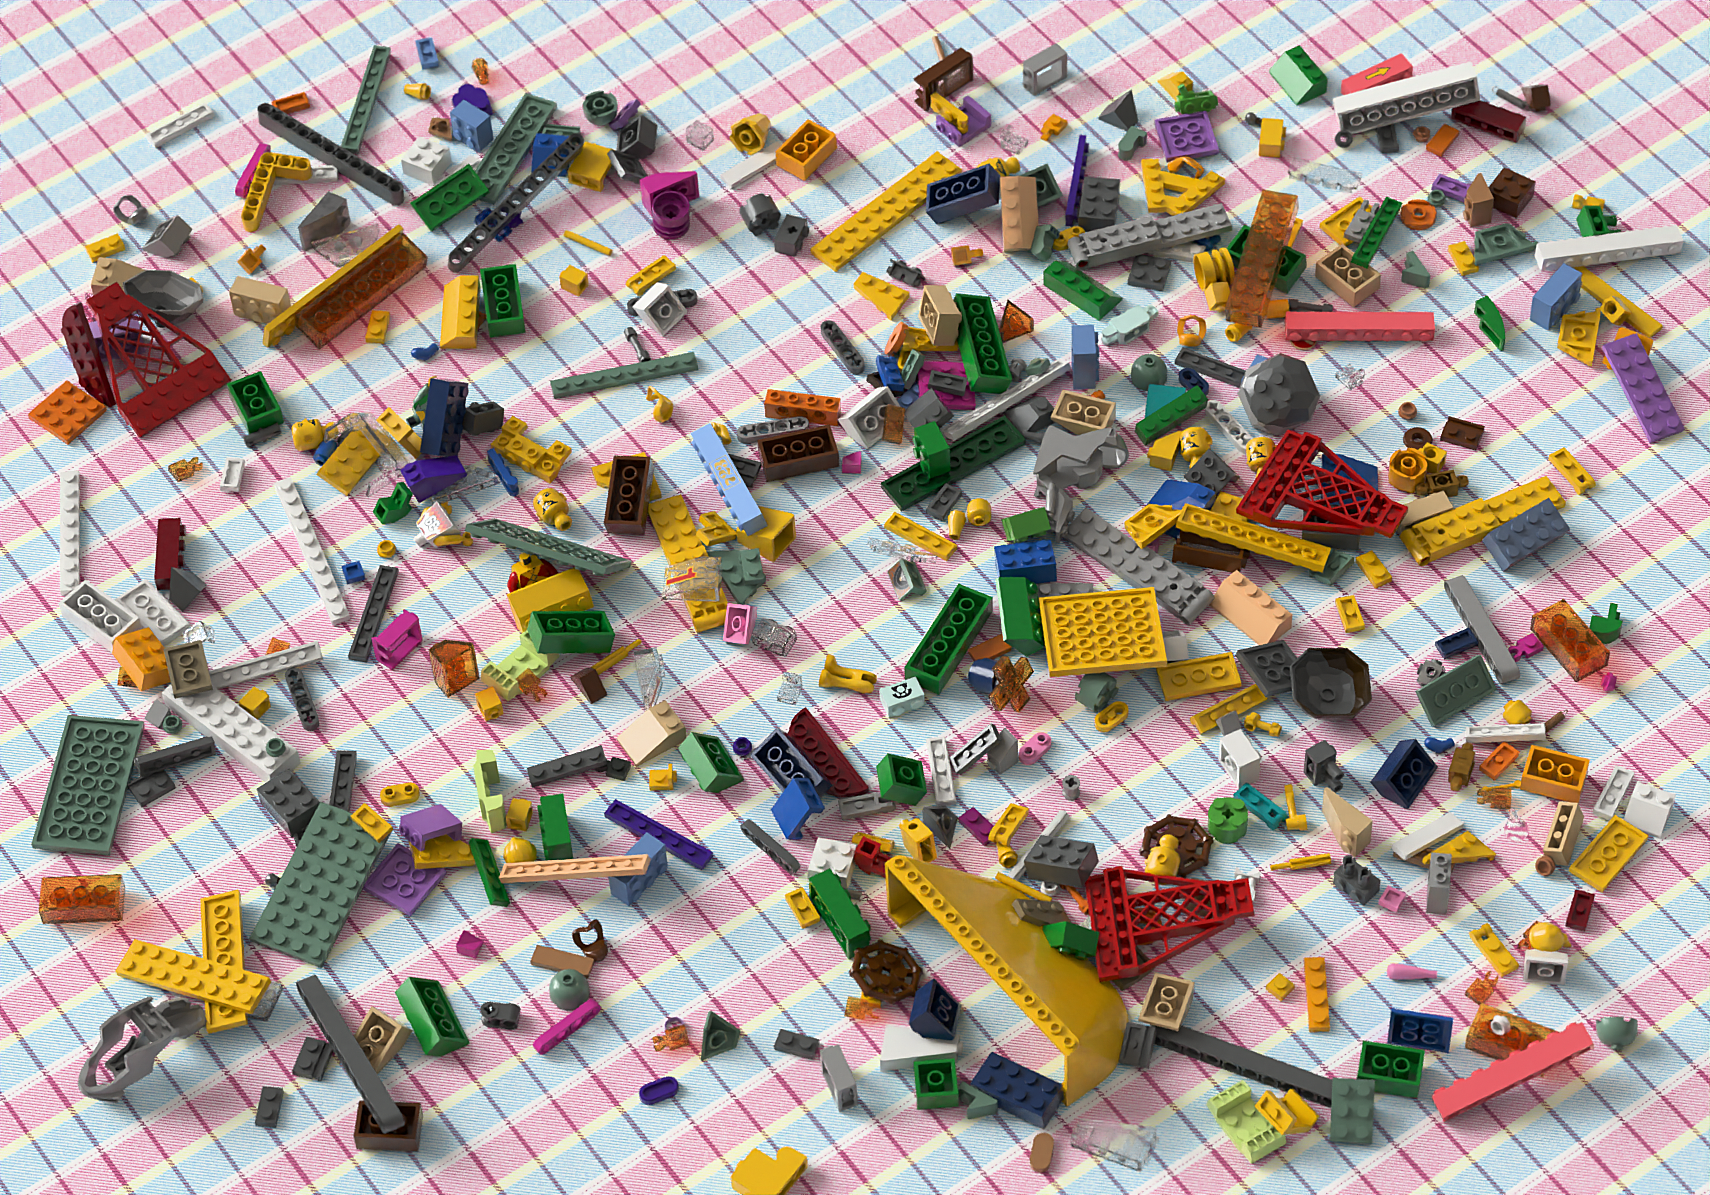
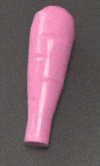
M1392 963L1387 967V976L1393 980L1437 979V971Z

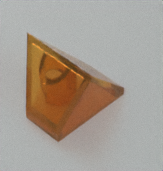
M1008 299L999 327L1002 343L1034 332V319Z

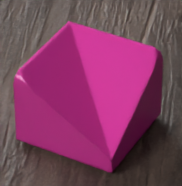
M861 451L843 457L842 473L861 474Z
M463 930L456 943L457 953L476 959L484 941Z

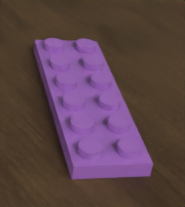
M1637 333L1604 344L1602 349L1649 443L1683 432L1685 428Z

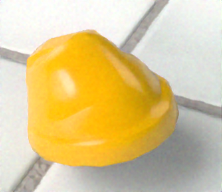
M1549 922L1536 924L1529 934L1531 946L1533 949L1553 952L1558 951L1562 946L1565 948L1572 946L1567 934Z

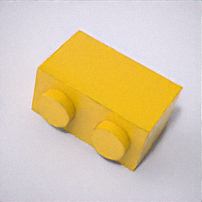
M1262 118L1258 156L1280 158V151H1284L1285 140H1282V137L1286 138L1287 127H1283L1284 119Z

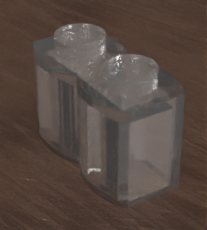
M762 618L751 636L752 643L755 646L770 650L783 657L787 656L797 640L796 631L792 627L778 625L773 619Z

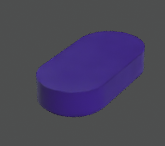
M666 1076L647 1083L639 1089V1099L645 1105H653L674 1097L679 1091L678 1081L674 1077Z

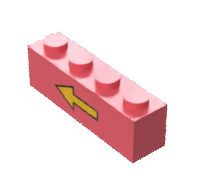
M1402 53L1341 80V93L1347 95L1413 77V66Z

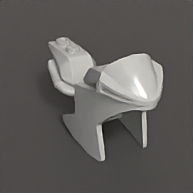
M1051 425L1046 430L1033 471L1037 480L1034 496H1046L1045 510L1051 527L1050 530L1046 531L1049 534L1056 532V543H1060L1062 537L1066 536L1068 523H1072L1075 516L1073 500L1063 490L1072 485L1078 489H1086L1089 486H1093L1101 477L1103 467L1104 469L1120 468L1128 460V448L1123 438L1116 431V428H1103L1073 436Z
M146 997L110 1016L101 1024L99 1028L100 1041L80 1071L78 1079L80 1092L88 1098L118 1103L125 1094V1088L152 1073L155 1057L172 1040H184L205 1026L207 1022L205 1011L199 1004L191 1005V1002L184 997L160 1002L156 1008L151 1003L153 997ZM132 1020L140 1029V1035L138 1038L135 1035L131 1036L127 1045L105 1062L106 1069L113 1073L115 1079L109 1085L102 1084L98 1086L96 1070L99 1061L112 1047L123 1039L125 1024Z

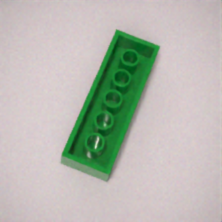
M956 293L953 301L956 302L957 308L962 314L961 323L958 325L959 334L957 342L970 391L1002 394L1007 391L1012 382V377L991 299L987 296Z
M958 583L905 665V680L916 677L921 688L940 695L993 612V597Z

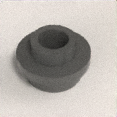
M1341 130L1335 135V143L1341 148L1349 147L1353 141L1351 133L1346 130ZM1345 137L1346 142H1342L1340 138Z

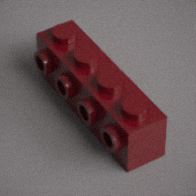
M1481 100L1454 107L1451 111V120L1515 143L1518 142L1526 125V116Z
M181 517L158 519L154 574L157 590H170L171 567L181 569V566L185 565L182 551H185L183 536H186V525H182Z

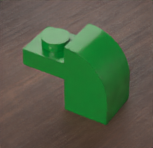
M398 482L391 497L378 499L373 514L382 525L395 523L411 511L412 506L409 502L413 493L404 482Z
M1610 603L1607 618L1592 615L1587 642L1609 644L1618 639L1623 623L1622 620H1619L1621 612H1617L1618 604Z

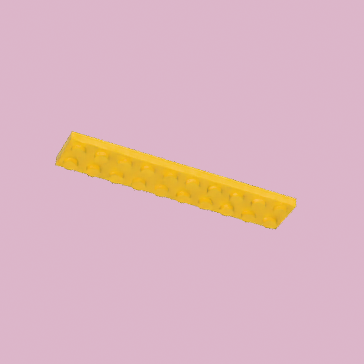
M936 151L810 248V253L837 272L926 203L927 184L962 173V169Z
M400 224L395 226L264 326L262 344L267 348L271 345H277L282 336L285 334L290 335L294 331L295 326L304 324L308 320V316L312 313L315 314L322 308L321 306L325 303L330 304L335 299V296L338 293L343 294L351 283L356 284L359 282L364 273L369 274L372 272L375 265L379 262H385L390 253L398 252L401 248L404 228Z

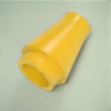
M426 83L405 84L404 93L425 100L431 95V87Z
M1244 320L1228 325L1225 330L1227 339L1231 342L1239 341L1252 329V323L1249 320Z
M954 510L948 515L949 538L952 540L960 539L965 525L966 517L962 511Z
M997 841L999 863L1005 868L1013 867L1017 863V853L1010 844L1009 846H1004L1001 842Z

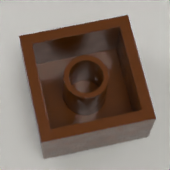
M1504 167L1489 186L1494 198L1493 208L1517 219L1533 198L1536 181Z

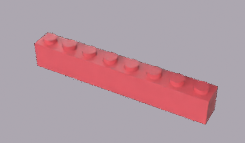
M1286 312L1285 316L1286 341H1433L1435 333L1434 312Z
M1573 1022L1565 1027L1566 1030L1560 1033L1555 1031L1549 1034L1547 1039L1539 1042V1040L1534 1041L1528 1045L1527 1049L1523 1051L1516 1050L1509 1054V1058L1503 1061L1498 1059L1490 1064L1491 1067L1485 1070L1483 1068L1477 1069L1471 1073L1472 1076L1466 1079L1464 1077L1459 1078L1453 1082L1452 1086L1448 1088L1441 1087L1435 1090L1432 1100L1443 1122L1594 1049V1043L1582 1022L1578 1024Z

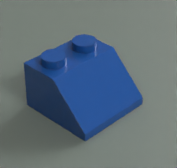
M536 133L533 144L531 173L569 136ZM560 154L561 157H567L565 154ZM569 165L558 176L566 177ZM548 166L550 169H555L554 166Z

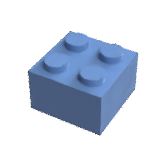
M465 100L450 111L452 131L455 139L464 142L470 148H474L479 152L494 140L491 118L487 113Z

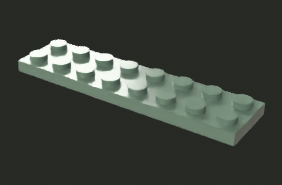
M528 93L523 95L475 170L490 192L481 198L480 201L493 205L496 204L532 148L536 133L542 132L545 124L548 123L555 112L557 102Z

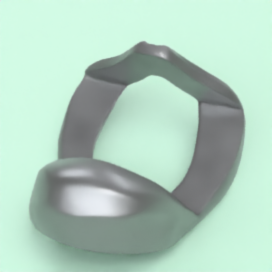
M124 195L113 207L114 214L118 219L132 225L143 221L149 215L147 209L133 195ZM124 200L132 202L138 208L130 217L125 216L119 208V205Z

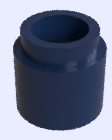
M983 658L976 660L971 665L968 680L976 691L1002 698L1008 695L1013 688L1015 671L1012 665Z

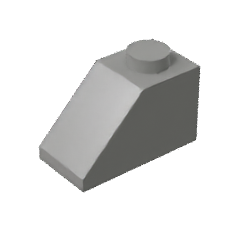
M1006 728L1000 732L1002 741L987 753L988 766L999 775L1018 763V740Z

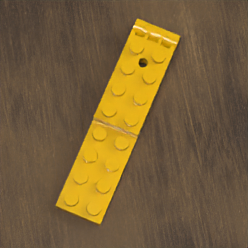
M1544 476L1484 501L1482 498H1479L1413 525L1412 529L1404 530L1399 538L1418 565L1425 566L1432 561L1481 542L1489 532L1547 498H1550L1557 510L1564 508L1566 501L1549 478Z
M682 495L649 503L648 516L673 577L687 574L688 568L692 566L693 572H697L695 578L676 583L696 633L725 625L728 602L704 545H702L701 540L696 536V528Z

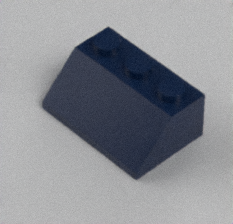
M1416 739L1402 740L1396 745L1370 783L1382 797L1405 809H1409L1438 766Z
M933 978L916 991L909 1019L910 1028L922 1038L952 1041L955 1038L962 1005Z

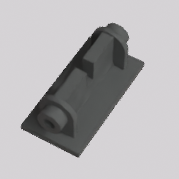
M890 259L893 265L887 268L886 272L889 273V276L901 280L902 276L905 275L903 282L913 287H918L921 284L920 278L925 280L922 270L915 266L910 268L902 260L897 259L895 261Z

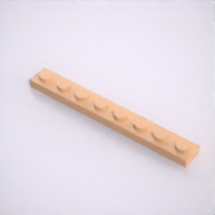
M648 854L505 863L499 879L501 883L645 875L651 859Z

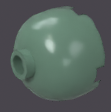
M599 90L585 97L586 100L582 103L583 112L590 123L602 126L611 123L615 119L618 112V103L612 93L609 92L607 94Z
M1145 354L1138 357L1131 367L1133 385L1143 391H1148L1149 384L1164 385L1167 381L1165 362L1154 354Z
M564 969L551 979L549 984L550 1000L561 1010H575L588 1001L590 996L589 983L579 971Z
M1624 1017L1601 1018V1021L1597 1019V1036L1604 1045L1611 1046V1050H1623V1046L1634 1042L1638 1032L1637 1019L1630 1018V1022L1624 1020Z

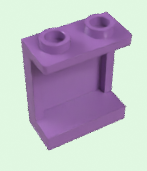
M969 95L963 98V106L958 108L968 116L967 133H960L958 127L946 121L940 115L936 116L937 130L947 136L949 141L955 143L958 147L991 127V114Z
M442 804L401 816L399 832L419 851L425 850V841L447 834L454 841L462 839V822Z

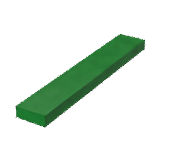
M1389 197L1384 199L1352 256L1351 263L1368 269L1402 208V202Z

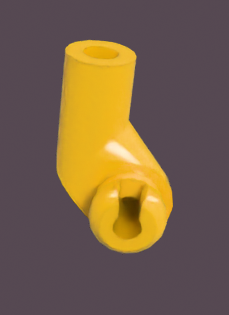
M712 422L711 425L717 436L721 437L723 444H730L732 440L728 428L725 425Z

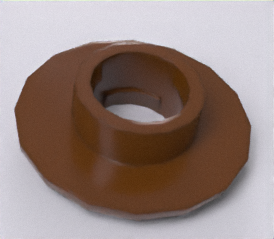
M1420 427L1407 430L1403 436V443L1407 448L1419 450L1427 442L1430 444L1433 442L1430 432ZM1417 438H1418V439H1421L1422 441H1421V442H1415L1413 439H1417Z

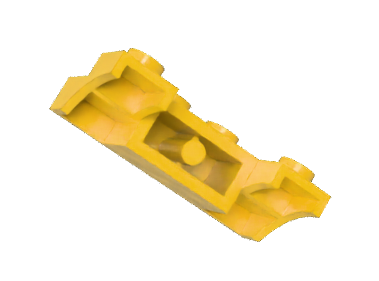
M512 416L501 427L502 433L490 444L491 449L494 448L496 453H500L509 463L515 464L525 472H530L551 484L558 476L565 460L572 453L571 447L558 440L548 449L522 436L528 428L527 423Z

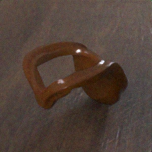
M597 919L592 920L587 927H579L572 932V939L575 945L582 950L585 957L594 959V962H600L606 958L608 946L603 938L601 923ZM594 927L597 932V939L591 944H584L581 941L580 932H589Z

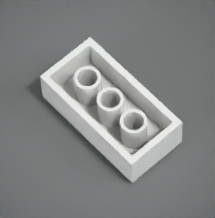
M86 579L58 603L63 618L111 653L115 637L142 629L139 617Z

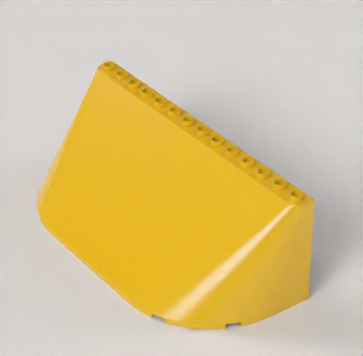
M901 855L894 856L885 862L888 916L901 929L928 910L1064 1055V1082L1061 1083L1064 1088V1100L1062 1103L1066 1107L1098 1086L1115 1070L1119 1062L1128 1022L1126 1007L1121 996L1109 981H1099L1098 970L1088 959L1080 960L1075 958L1073 954H1062L1058 952V949L1051 947L1042 930L1044 924L1040 927L1020 920L1012 903L1016 899L1030 900L1025 894L998 880Z

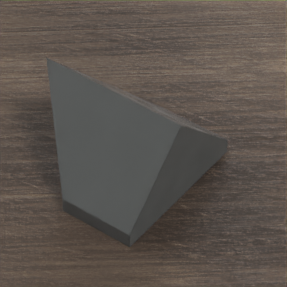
M1132 89L1109 104L1100 114L1098 120L1126 132L1131 126H1135L1138 122Z
M171 567L170 596L168 600L183 612L207 584L193 572Z
M925 806L922 809L923 824L950 849L958 816L946 806Z

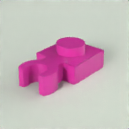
M1531 633L1517 640L1516 646H1510L1508 651L1510 654H1517L1513 656L1515 662H1518L1523 655L1528 659L1543 651L1544 645Z

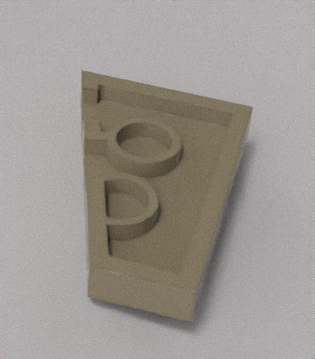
M1016 899L1012 903L1020 920L1040 927L1042 924L1071 922L1060 902Z

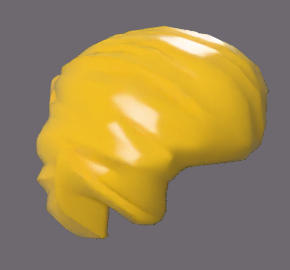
M513 837L504 848L503 858L506 863L534 862L537 858L536 847L526 839Z

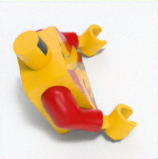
M523 552L519 555L520 561L511 567L512 573L509 576L507 587L511 593L556 575L558 571L547 560L539 559L536 555L530 556V554Z

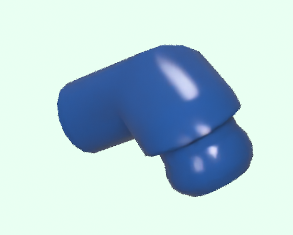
M432 343L428 348H414L411 351V356L419 360H428L439 350V347Z
M1428 737L1424 741L1427 749L1438 754L1455 746L1452 738L1440 741Z

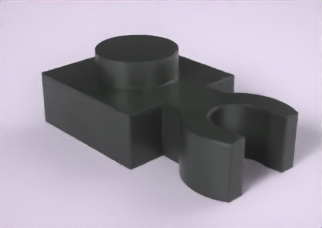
M612 757L611 761L606 758L607 765L594 769L597 772L606 771V777L625 781L631 768V761Z

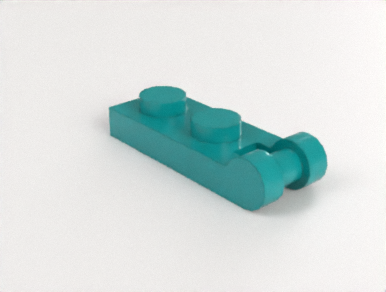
M1247 782L1233 794V798L1243 800L1247 810L1265 822L1273 831L1279 827L1280 822L1288 819V814ZM1273 813L1276 816L1273 818L1270 814Z

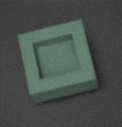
M1035 358L1030 361L1025 371L1027 376L1041 374L1051 364L1048 358Z

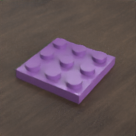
M1207 111L1154 119V125L1166 163L1180 157L1198 158L1219 154V148Z
M397 843L368 877L363 890L411 917L444 878L446 870L444 868L415 869L411 850Z

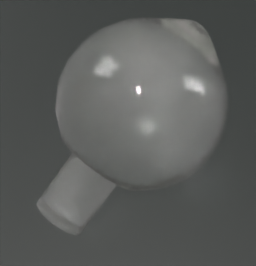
M1510 809V819L1504 826V833L1508 839L1519 843L1528 835V825L1525 820L1518 818L1517 809Z

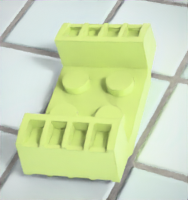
M527 630L520 635L521 645L498 665L490 661L481 670V681L488 687L493 686L494 690L507 701H510L518 694H522L544 675L560 657L559 653L538 654Z
M476 750V763L473 765L482 820L487 822L490 832L494 833L505 829L507 824L502 794L490 796L489 790L490 784L500 783L497 761L493 750Z
M1241 1080L1208 1099L1206 1106L1238 1151L1253 1164L1255 1161L1285 1145L1286 1137L1281 1135L1255 1107V1102L1251 1099V1088L1244 1080Z

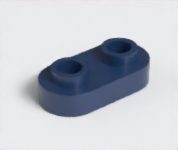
M1184 368L1180 370L1178 381L1187 391L1198 385L1205 396L1208 395V382L1194 369Z

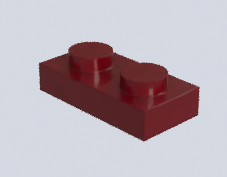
M1575 889L1566 920V927L1581 931L1586 930L1595 894Z

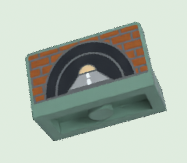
M901 558L888 570V575L898 600L903 601L911 592L921 596L927 592L915 562Z

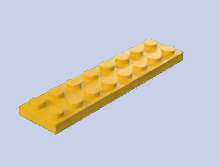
M1187 503L1184 504L1176 523V528L1184 532H1192L1204 538L1215 539L1220 543H1228L1239 549L1254 551L1256 554L1267 555L1275 560H1283L1295 566L1309 568L1315 572L1323 573L1331 551L1330 547Z
M239 889L201 898L203 959L245 970L242 902ZM205 1001L206 1030L209 1034L248 1025L247 1013Z
M134 939L115 970L117 976L251 1015L271 983L270 978L267 976Z

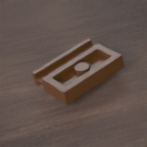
M1449 416L1442 431L1440 441L1476 451L1485 426Z

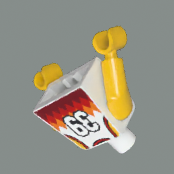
M443 500L441 505L436 501L432 506L426 507L423 510L419 520L416 522L421 532L413 538L419 547L428 541L435 548L451 544H461V542L464 546L468 547L473 544V539L469 532H464L462 536L460 535V530L449 515L452 513V506H448L446 500Z

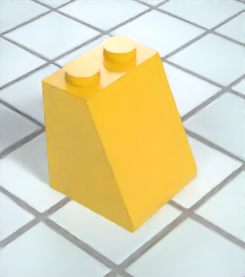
M758 506L768 526L750 536H747L744 530L740 531L737 527V542L748 549L759 548L760 555L774 563L796 539L795 515Z

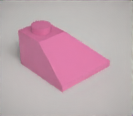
M727 603L723 641L749 645L757 618L756 606Z

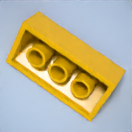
M460 275L444 286L440 349H477L481 292L478 275Z
M575 567L506 594L516 626L521 633L527 630L532 611H585L594 607L589 589L580 571L575 569Z

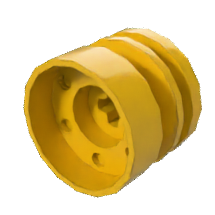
M1220 248L1219 251L1213 250L1212 257L1208 252L1194 254V271L1202 291H1205L1211 283L1228 282V285L1234 284V265L1227 248Z

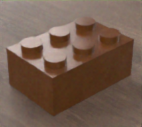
M359 1100L353 1136L356 1149L418 1152L423 1122L421 1103L394 1102L403 1117L404 1126L384 1134L365 1102Z

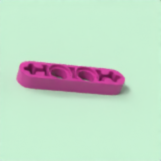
M260 143L237 182L235 188L236 196L247 197L260 157L266 152H271L269 144Z
M589 999L540 1035L534 1041L532 1047L540 1055L547 1053L598 1015L601 1006L594 999Z

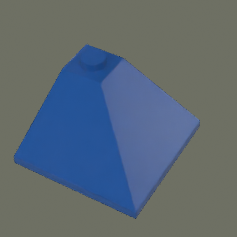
M1322 454L1321 468L1333 473L1337 465L1326 455ZM1336 454L1378 491L1377 466ZM1342 470L1339 472L1338 475H1340V476H1342V477H1345V478H1347V479H1349V480H1352V479H1351L1345 472H1343ZM1325 482L1321 483L1322 487L1331 486ZM1342 489L1338 490L1340 494L1348 493ZM1334 491L1325 493L1327 498L1336 496ZM1359 496L1356 497L1357 502L1366 500ZM1350 498L1343 500L1344 505L1353 503V501ZM1339 501L1330 503L1333 505H1340Z
M1167 479L1147 505H1172V509L1182 510L1184 504L1187 503L1210 511L1215 503L1216 492L1201 484ZM1175 524L1164 534L1177 540L1180 536V529L1176 528Z
M1391 1008L1387 1043L1449 1053L1454 1018Z

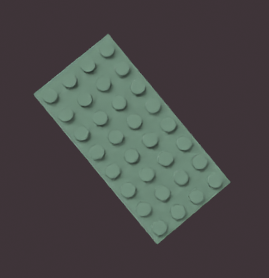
M496 518L468 523L465 531L471 533L470 536L485 537L488 538V542L495 544L501 542L510 549H523L522 552L533 555L537 553L540 554L542 559L551 560L553 558L558 560L557 563L572 564L575 565V569L582 571L588 569L597 576L623 571V569L630 568L632 562L629 559Z
M77 715L67 716L31 843L33 849L110 855L127 794L128 783L130 782L135 764L134 758L137 757L144 731V721Z
M320 802L249 938L250 941L322 968L391 832L378 843L351 819L350 816L353 813Z

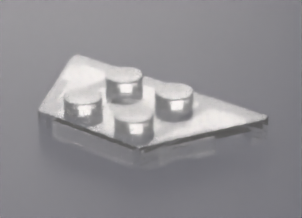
M375 224L311 242L312 247L339 268L346 265L377 241L379 225Z
M472 464L463 466L468 475L431 496V504L433 505L436 501L442 504L500 484L499 476Z
M868 537L866 544L870 546L869 548L873 552L909 562L926 563L928 561L936 563L938 557L937 555L916 550V547L913 545L905 544V546H900L897 541L889 539L882 541Z

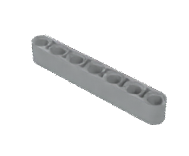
M1461 575L1444 581V588L1466 628L1469 627L1479 641L1478 648L1500 684L1519 679L1520 671L1465 576Z

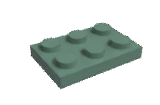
M1332 1078L1330 1141L1372 1143L1375 1080Z

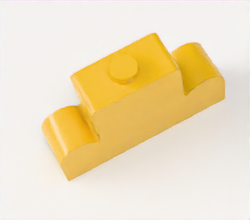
M785 1146L778 1150L775 1160L757 1148H753L744 1160L738 1162L735 1171L731 1175L732 1189L741 1195H786L808 1168L807 1156L792 1147Z

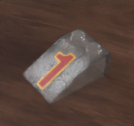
M702 556L665 567L662 600L720 601L723 574L722 558Z
M657 647L634 651L636 674L645 712L656 705L663 686L662 677H665L662 654L658 655Z

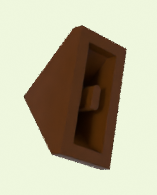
M585 668L570 676L571 680L590 704L607 696V692L596 669Z

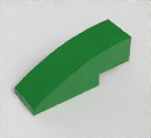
M1486 295L1475 301L1474 314L1480 319L1479 329L1500 351H1503L1505 346L1503 320L1493 301Z

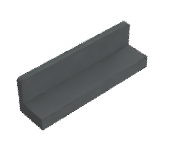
M206 736L135 757L134 763L140 777L216 755L215 742L212 736Z

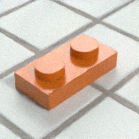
M1502 742L1480 764L1479 771L1495 781L1519 756V751L1508 743Z

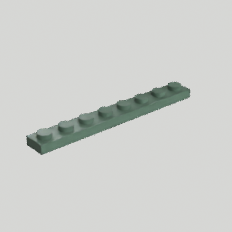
M373 46L341 144L342 148L352 154L359 153L391 55V47Z
M689 352L551 380L550 384L554 399L696 371L698 370L695 353Z

